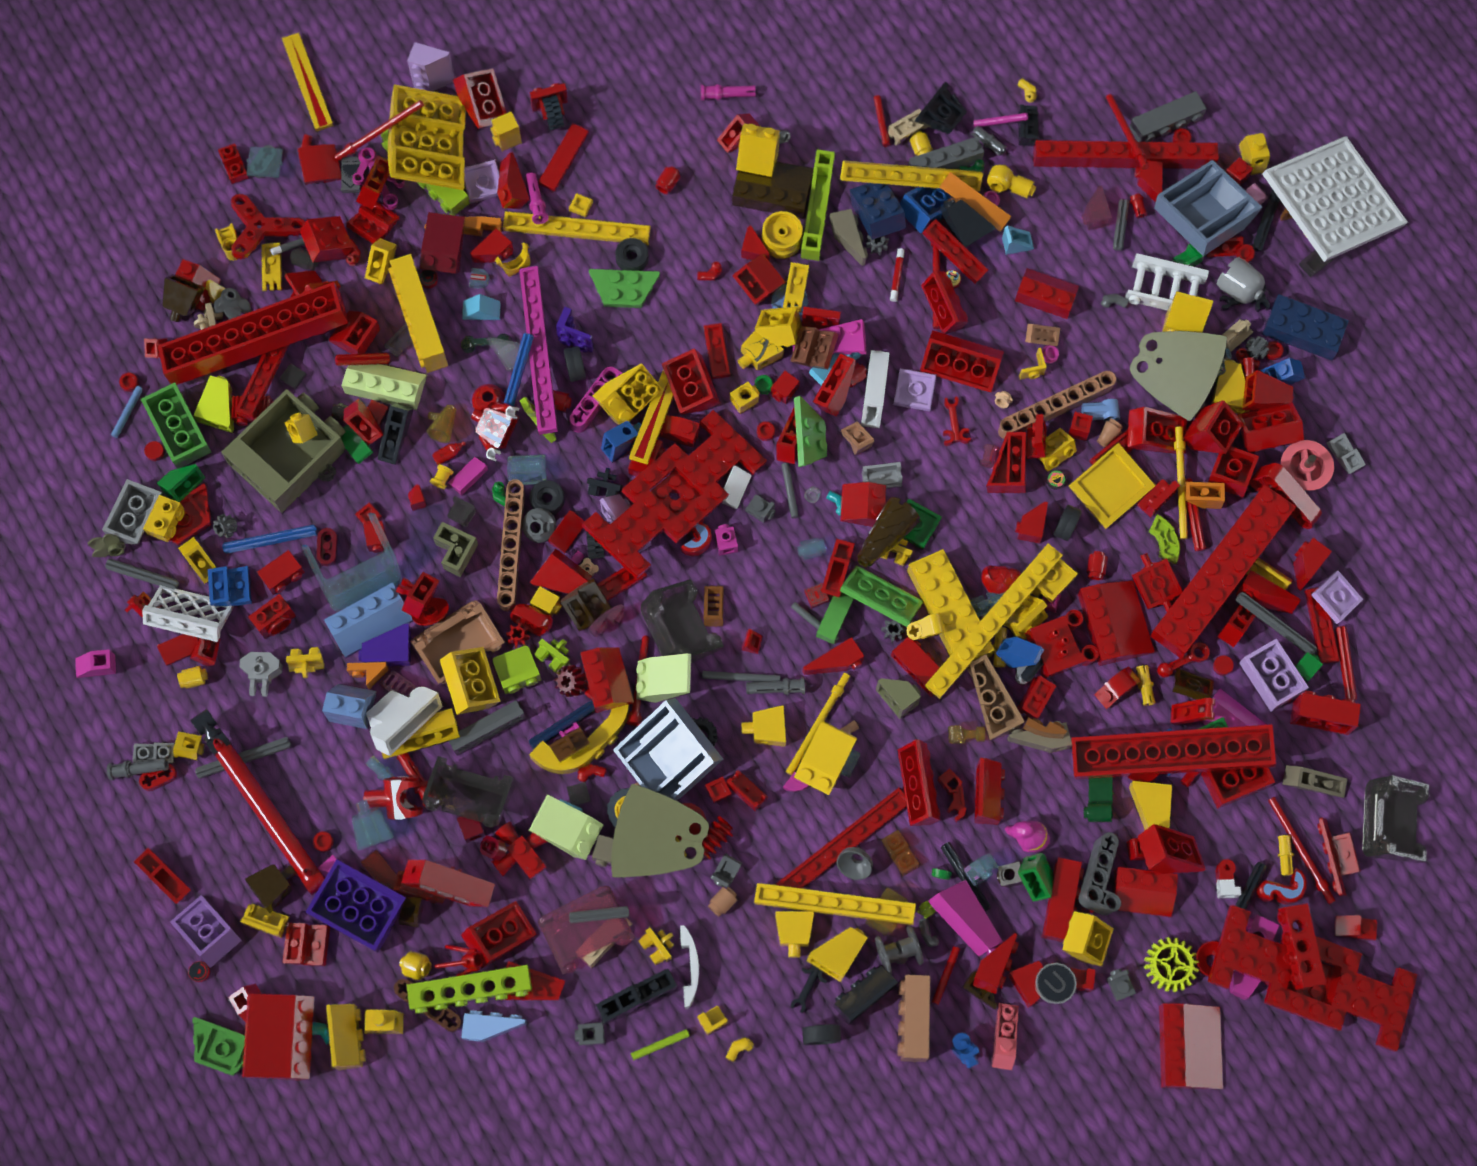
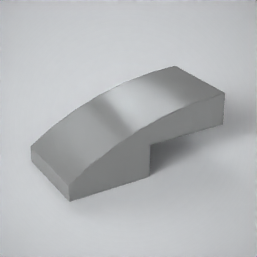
M1345 433L1327 442L1329 449L1348 474L1366 465L1357 448L1353 449Z

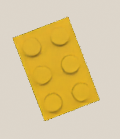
M484 647L450 652L440 659L457 715L489 709L500 702Z

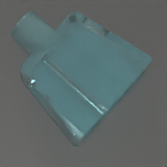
M367 800L356 803L359 814L352 816V824L357 850L394 838L393 830L379 807L370 809Z

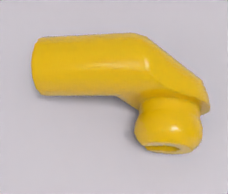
M1021 78L1017 86L1025 90L1027 102H1034L1037 97L1036 87Z

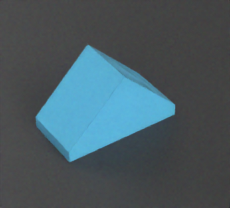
M1011 226L1005 227L1002 240L1006 255L1034 249L1030 232Z
M482 294L463 301V320H500V301Z

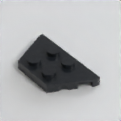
M945 81L914 121L950 134L967 111L960 104L957 96L950 94L947 89L949 85Z

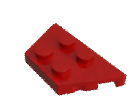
M204 483L180 501L184 507V516L181 521H178L176 533L169 540L178 546H181L212 525L208 491Z

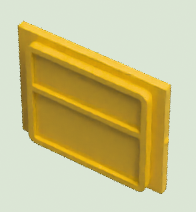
M1117 443L1074 480L1069 487L1106 529L1154 488L1155 484L1122 446Z

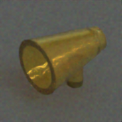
M446 405L440 413H428V419L434 420L427 429L429 437L441 443L450 442L456 416V408L454 406Z

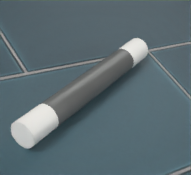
M303 238L271 248L270 251L274 256L303 246L305 243Z

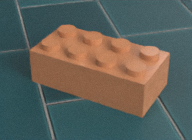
M905 975L903 980L899 982V995H902V1000H900L898 1005V1015H902V1021L898 1023V1035L902 1036L898 1044V1056H901V1061L926 1062L929 1059L930 976Z

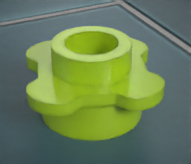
M929 900L923 902L917 911L924 918L936 912L930 905Z

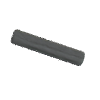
M1120 199L1113 243V249L1122 251L1124 246L1129 201L1126 199Z
M623 906L570 912L569 920L570 923L624 918L629 916V908Z

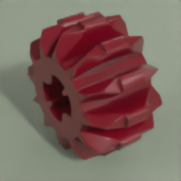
M571 664L569 666H562L561 670L556 672L558 678H555L554 681L558 682L555 688L560 689L559 694L570 698L579 696L580 692L586 690L583 684L588 682L584 680L586 674L581 673L582 668Z

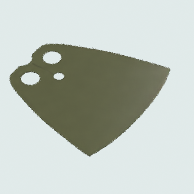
M1189 331L1149 333L1140 342V354L1132 360L1130 372L1136 381L1153 397L1190 421L1201 408L1215 382L1224 357L1227 336ZM1150 340H1155L1158 344L1154 351H1148L1146 348V344ZM1157 358H1162L1161 364L1156 363ZM1141 361H1145L1148 364V369L1144 373H1140L1137 370V364Z
M632 784L623 801L615 828L611 857L612 877L658 875L687 869L699 864L703 859L704 848L702 847V841L708 834V822L700 814L676 800ZM692 823H699L701 825V832L699 834L692 835L689 832V827ZM677 835H680L682 837V840L680 842H676L675 837ZM694 847L697 854L693 859L685 857L684 851L686 848Z

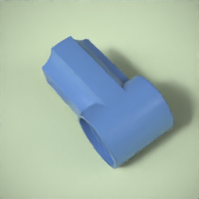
M1106 399L1099 403H1082L1081 413L1093 416L1092 420H1103L1106 422L1110 419L1115 421L1120 419L1117 399Z

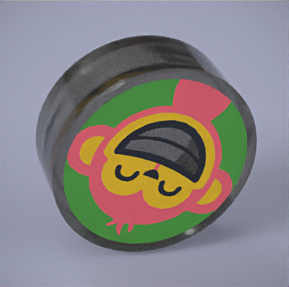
M1060 470L1051 471L1046 479L1047 485L1054 490L1061 489L1066 482L1065 474Z

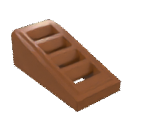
M704 586V626L706 627L723 626L724 586ZM708 594H720L719 596H708ZM708 609H719V611H708Z

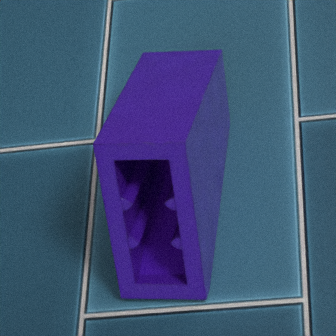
M409 623L400 625L362 643V649L358 651L359 661H362V663L386 662L388 666H411V627Z

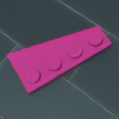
M862 319L819 329L839 334L833 355L834 353L852 355V353L858 352L860 354H867L865 323Z

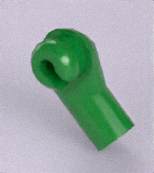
M497 481L492 487L493 499L505 507L504 484Z

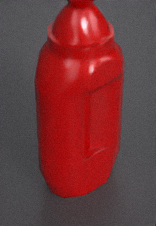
M463 441L462 443L448 444L434 452L432 457L437 465L443 464L455 457L466 443Z

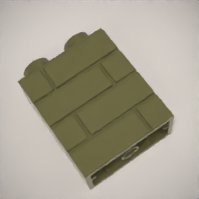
M287 389L221 452L228 465L281 513L346 450L341 436L345 433L342 426L330 416L323 422L314 414L319 407L307 394L302 392L296 398ZM295 413L309 414L318 435L305 443H293L284 422L290 420V416Z

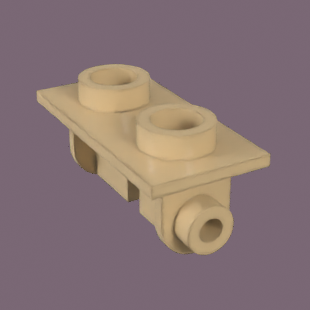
M1248 320L1237 321L1222 335L1227 336L1225 353L1232 352L1253 333L1250 329L1251 323Z

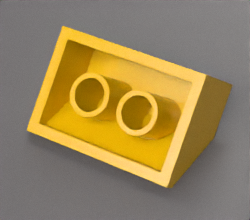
M355 1004L326 1005L332 1067L337 1070L363 1067L366 1057L365 1050L361 1049L360 1042L364 1040L363 1030L359 1029L358 1022L362 1019L360 1008L357 1009Z

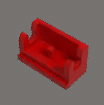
M1042 676L1033 678L1017 707L1019 713L1027 714L1030 719H1038L1056 685Z
M737 770L736 774L726 781V784L751 809L756 811L768 799V796L741 771Z

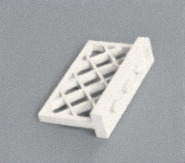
M160 585L149 605H145L142 610L143 624L218 642L220 631L234 606H211L208 596ZM162 593L171 595L164 599L161 597ZM187 598L190 601L181 603L179 599ZM175 601L177 604L168 607L166 603ZM202 602L208 604V605L203 606V607H199V606H198V604H199V603H202ZM160 605L164 607V609L155 608ZM192 605L195 607V609L191 611L185 610L186 607ZM225 607L226 610L218 612L216 608ZM181 610L182 613L180 614L173 611ZM212 610L214 613L205 616L203 612ZM199 614L201 618L193 617V615ZM218 618L219 623L210 620Z

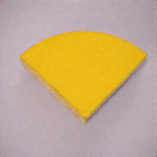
M208 280L206 290H208L211 302L214 303L215 300L221 297L222 291L226 288L212 280Z

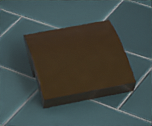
M594 578L582 584L561 600V604L579 632L596 624L597 618L613 611L612 606Z

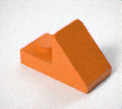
M386 662L347 663V672L352 677L362 678L366 675V686L368 689H371L389 671Z

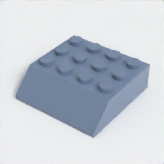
M1211 160L1158 194L1154 209L1204 256L1243 231L1260 212L1262 206L1218 164Z
M676 698L664 701L613 749L641 787L674 800L684 796L723 760Z

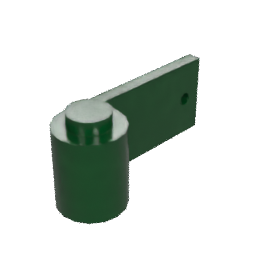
M1113 777L1089 779V803L1087 806H1084V818H1088V822L1113 821Z

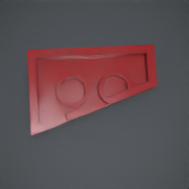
M508 961L506 968L518 967L521 965ZM530 969L532 991L528 992L527 996L516 997V994L508 995V999H503L559 1001L566 981ZM514 978L506 980V988L511 989L515 986Z

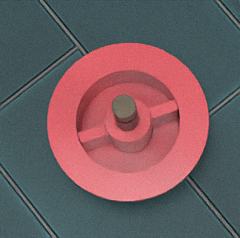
M1303 440L1291 444L1284 451L1281 458V465L1304 491H1313L1324 487L1330 481L1334 472V462L1331 454L1324 446L1315 441Z

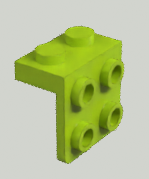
M522 646L493 658V664L505 694L515 693L520 688L533 686L538 681H541L540 673L528 646Z

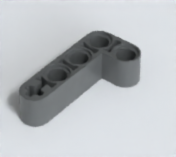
M1110 832L1095 840L1079 894V902L1083 907L1104 916L1112 914L1121 906L1120 898L1116 894L1105 890L1118 847L1117 836Z

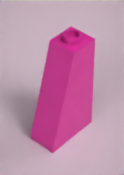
M966 880L938 893L929 900L930 905L978 956L985 953L987 955L990 954L998 945L1003 943Z

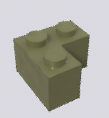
M442 522L433 537L437 546L447 550L441 564L444 570L461 577L478 546L477 539Z

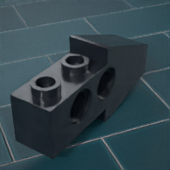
M667 968L595 1004V1009L603 1025H606L676 990L677 984Z

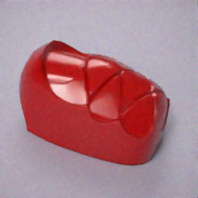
M989 565L983 569L981 580L988 592L1004 594L1022 573L1018 569Z
M517 604L510 613V618L517 625L520 623L522 628L527 627L529 632L539 637L549 632L553 624L551 615H545L540 609L527 604Z

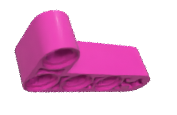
M607 367L602 371L570 415V425L574 432L581 433L587 429L602 408L592 395L606 382L610 381L606 379L608 376L616 378L623 374L621 371L614 367ZM586 405H593V406H594V407H593L592 409H590V410L585 409V406H586Z

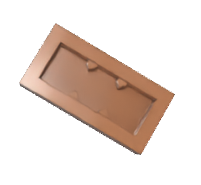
M1028 324L1025 342L1058 346L1060 328Z

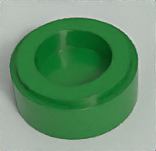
M760 375L756 378L754 385L760 394L766 395L771 392L773 380L767 375Z
M932 868V877L944 880L951 879L952 872Z

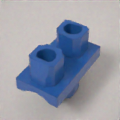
M957 1033L952 1041L954 1047H951L953 1054L963 1064H966L967 1068L979 1064L976 1054L979 1053L978 1047L971 1042L967 1034Z

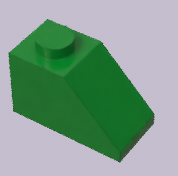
M194 464L169 471L157 484L167 497L180 502L205 479V476L199 467Z

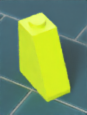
M210 375L193 416L198 423L233 433L234 424L231 418L232 388L226 378Z

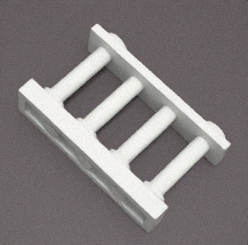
M1136 253L1132 265L1133 268L1138 270L1133 291L1128 290L1125 298L1131 304H1142L1168 311L1176 291L1179 292L1181 280L1190 281L1192 285L1189 295L1197 296L1199 284L1204 285L1209 270ZM1145 271L1156 274L1151 295L1140 292ZM1164 275L1174 279L1169 299L1158 297Z

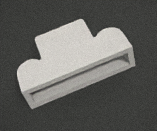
M426 687L415 688L410 693V697L395 691L387 693L366 713L371 726L370 734L375 748L391 756L443 707L439 694Z

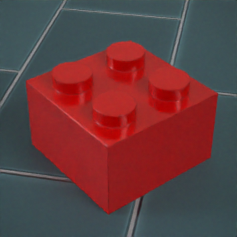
M340 216L307 219L300 230L313 263L346 259L353 248Z
M1230 446L1226 454L1219 453L1208 483H1225L1226 492L1244 497L1259 456Z

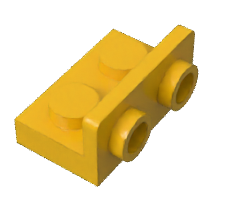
M1061 428L1046 437V457L1038 459L1043 462L1047 472L1056 468L1060 463L1077 452L1074 439Z

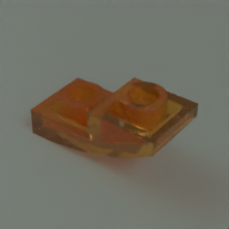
M899 830L881 839L902 876L920 867L919 862L909 849V845Z

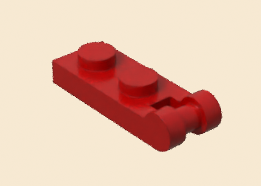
M1204 698L1173 704L1170 724L1181 725L1202 720H1214L1215 713L1213 712V707L1216 706V699Z

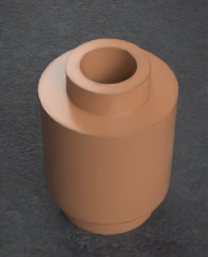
M722 887L710 900L708 907L720 917L737 901L735 898L737 894L729 887L727 889Z

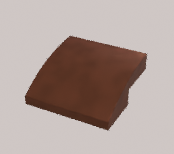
M801 326L791 362L828 370L839 334L831 331H821L814 327Z

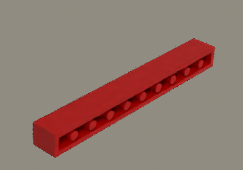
M1036 140L1033 149V167L1135 168L1139 166V162L1133 156V150L1129 142ZM1137 142L1146 155V161H1162L1163 169H1199L1211 160L1216 164L1219 160L1218 143Z

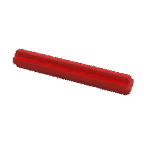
M1185 479V487L1186 482H1193V479ZM1186 501L1195 551H1203L1206 546L1198 506Z
M1339 626L1336 628V637L1345 699L1355 701L1357 693L1347 627Z

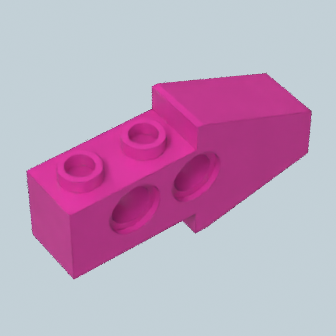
M1256 915L1253 918H1249L1246 929L1247 932L1258 934L1263 938L1273 941L1279 925ZM1234 971L1230 983V993L1246 1000L1261 981Z

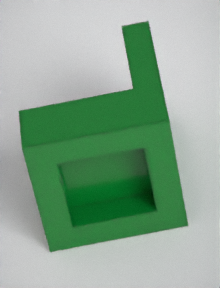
M1189 244L1184 252L1174 257L1173 261L1195 267L1202 262L1204 256Z

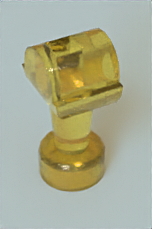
M960 725L948 727V741L951 744L965 743V739L976 738L977 742L985 741L984 726H978L976 730H965Z

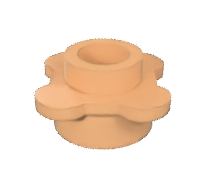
M585 558L583 563L579 565L584 570L588 567L589 570L587 572L592 576L599 571V567L594 565L589 558Z

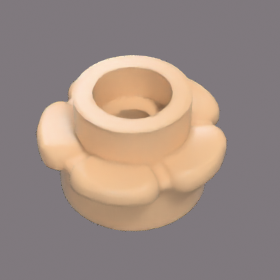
M1006 391L995 394V404L1001 408H1007L1013 402L1011 395Z

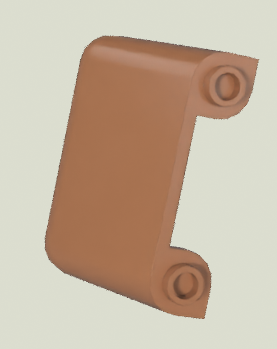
M474 600L421 632L410 642L438 684L441 682L445 684L447 682L440 663L441 658L450 652L484 647L485 651L493 653L502 647L501 644L504 643V640L481 603Z

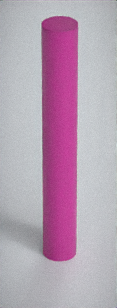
M1028 113L974 120V126L982 127L1028 120Z

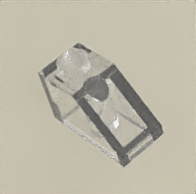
M488 337L486 339L506 370L511 371L514 369L520 344L518 342Z

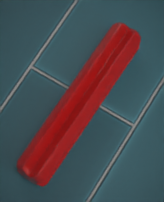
M388 353L338 354L335 357V364L337 366L388 364L390 362V355Z

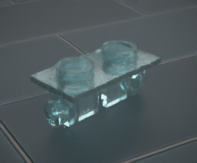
M988 592L986 593L988 598L986 600L983 595L970 599V603L977 616L987 614L1004 593L995 594Z

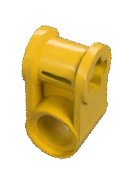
M233 223L222 229L216 228V235L226 257L232 261L238 260L232 255V250L229 251L238 238Z
M935 613L910 623L906 631L910 639L917 640L944 633L946 629L941 614Z

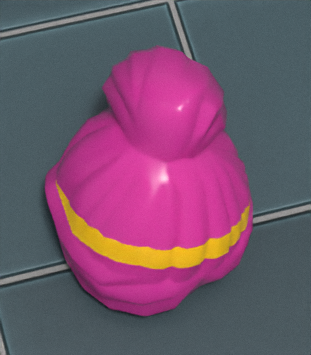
M1021 821L1013 826L1005 827L1006 833L1016 838L1019 846L1025 852L1043 851L1050 843L1047 828L1041 822Z

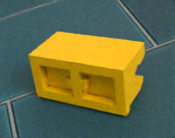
M252 903L247 906L241 923L282 938L290 917L274 911L269 913L265 908Z

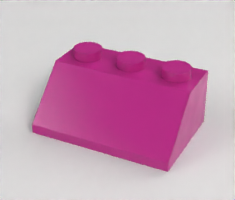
M1219 689L1213 696V699H1216V706L1213 707L1215 719L1201 721L1204 725H1207L1224 717L1228 727L1267 725L1222 689Z

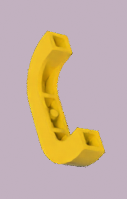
M629 705L611 709L608 718L587 738L590 745L560 763L552 749L544 741L529 754L530 759L542 769L556 774H569L579 771L580 768L589 765L594 759H599L605 752L603 749L608 744L611 746L618 739L617 735L625 726L627 715L629 714Z

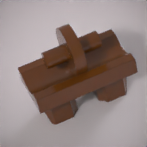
M579 727L549 746L561 763L589 746L590 742Z

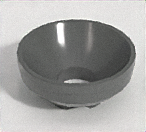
M543 508L530 510L522 521V530L525 536L537 543L548 541L557 527L553 514ZM533 522L540 523V532L532 530L531 525Z
M855 847L846 848L841 851L837 858L838 869L848 878L862 880L867 878L872 871V859L863 849ZM853 854H859L863 860H856Z

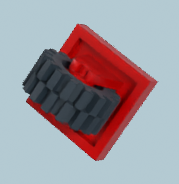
M555 83L548 88H536L529 92L533 112L541 110L543 120H547L550 131L564 127L562 115L565 114L563 104L568 103L565 83Z

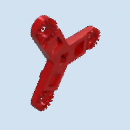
M236 194L231 198L232 209L235 210L238 217L247 226L231 247L234 258H240V260L248 258L265 236H301L300 230L305 223L303 219L266 218L246 195ZM240 201H241V202H242V201L245 202V203L242 204V205L236 204V202H240ZM298 224V226L300 225L301 228L296 229L293 228V226H297ZM240 248L245 249L244 252H238L237 250Z

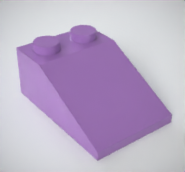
M202 895L170 921L210 968L242 941Z

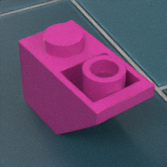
M110 649L90 651L75 658L76 678L116 674L115 654Z

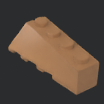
M987 655L972 661L967 670L974 681L990 740L1006 736L1012 731L1021 728L1025 721Z

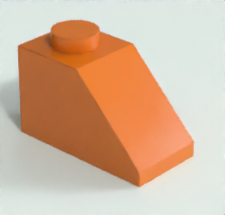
M1186 482V501L1200 508L1221 509L1225 502V483Z

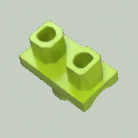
M544 639L539 641V648L535 653V657L542 662L549 655L554 658L549 664V667L554 672L561 670L562 666L570 665L569 659L560 653L563 652L566 655L569 652L565 648L567 641L562 639L558 642L553 639L551 641L553 646Z

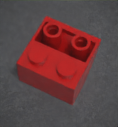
M763 253L732 275L755 305H759L786 283Z
M348 311L346 314L348 324L337 327L329 342L350 354H364L380 331V326L377 320L363 312Z

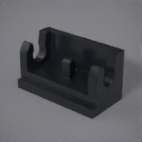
M1020 104L1018 114L1028 113V120L1018 121V146H1034L1035 141L1039 140L1037 106Z

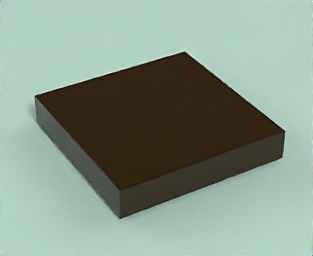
M1176 669L1172 692L1196 700L1212 698L1214 681L1181 669Z

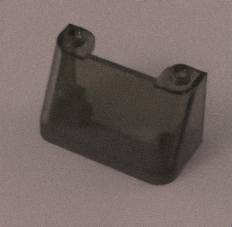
M691 579L653 590L642 602L641 613L662 656L691 654V663H694L720 651L724 645L718 634H708L693 603L697 598L698 591Z
M438 756L422 801L426 805V809L430 811L439 810L482 822L483 825L492 828L499 825L512 797L514 777L504 775L502 780H499L498 776L492 779L460 770L455 764L450 766L447 764L446 758Z
M1393 775L1369 780L1365 787L1364 855L1372 858L1405 862H1426V847L1421 843H1416L1417 806L1424 804L1428 800L1429 784Z

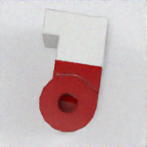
M1229 859L1222 860L1216 866L1217 899L1238 898L1241 895L1240 887H1235L1234 884L1236 866Z

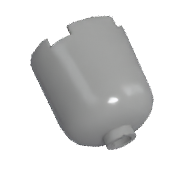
M1240 257L1235 258L1229 263L1228 266L1231 268L1227 273H1221L1217 286L1240 303L1248 304L1255 299L1259 300L1264 294L1265 280L1263 275Z

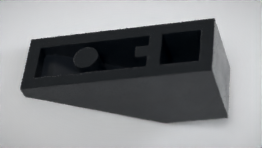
M399 403L390 405L377 460L394 465L397 463L414 408Z

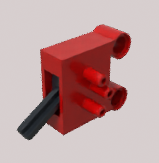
M1070 610L1066 615L1030 628L1025 633L1028 642L1042 647L1044 651L1036 665H1029L1022 672L1021 678L1024 681L1030 682L1039 669L1043 677L1047 679L1081 665L1089 666L1097 660L1099 656L1098 649L1094 645H1086L1079 651L1071 633L1083 622V615L1080 611ZM1069 617H1073L1076 623H1071ZM1084 652L1090 653L1091 659L1086 658Z

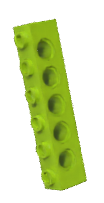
M528 965L407 985L409 1009L415 1010V1013L428 1012L427 1008L435 1007L436 1010L447 1009V1005L455 1004L456 1007L466 1006L469 1001H476V1004L488 1002V998L496 997V1000L508 999V995L516 994V997L527 996L528 992L532 991ZM514 978L515 986L511 989L506 988V980ZM489 981L495 983V989L492 992L485 990V985ZM468 985L475 986V992L472 995H466L465 988ZM448 988H454L455 995L447 999L445 991ZM433 991L435 998L431 1002H426V993Z

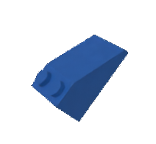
M917 187L906 193L899 204L905 212V218L916 230L922 233L935 219L940 222L944 218L939 207L944 205V201L954 197L941 188Z

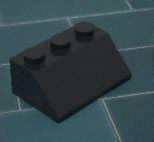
M875 966L866 973L867 978L862 982L858 979L850 986L852 988L851 991L847 994L842 992L835 998L836 1003L834 1007L848 1025L897 985V980L882 966L878 969Z

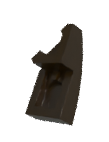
M972 971L962 988L990 1008L996 1010L997 1004L995 1003L994 993L973 986L977 972Z

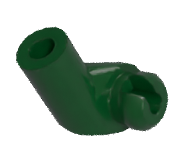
M978 159L971 167L960 166L959 170L983 172L985 162Z

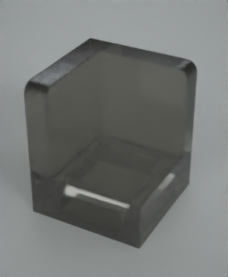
M454 496V504L447 517L467 527L476 513L475 506Z

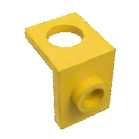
M1038 348L1036 353L1039 366L1021 369L1020 380L1025 378L1036 379L1040 375L1045 374L1047 367L1041 348Z

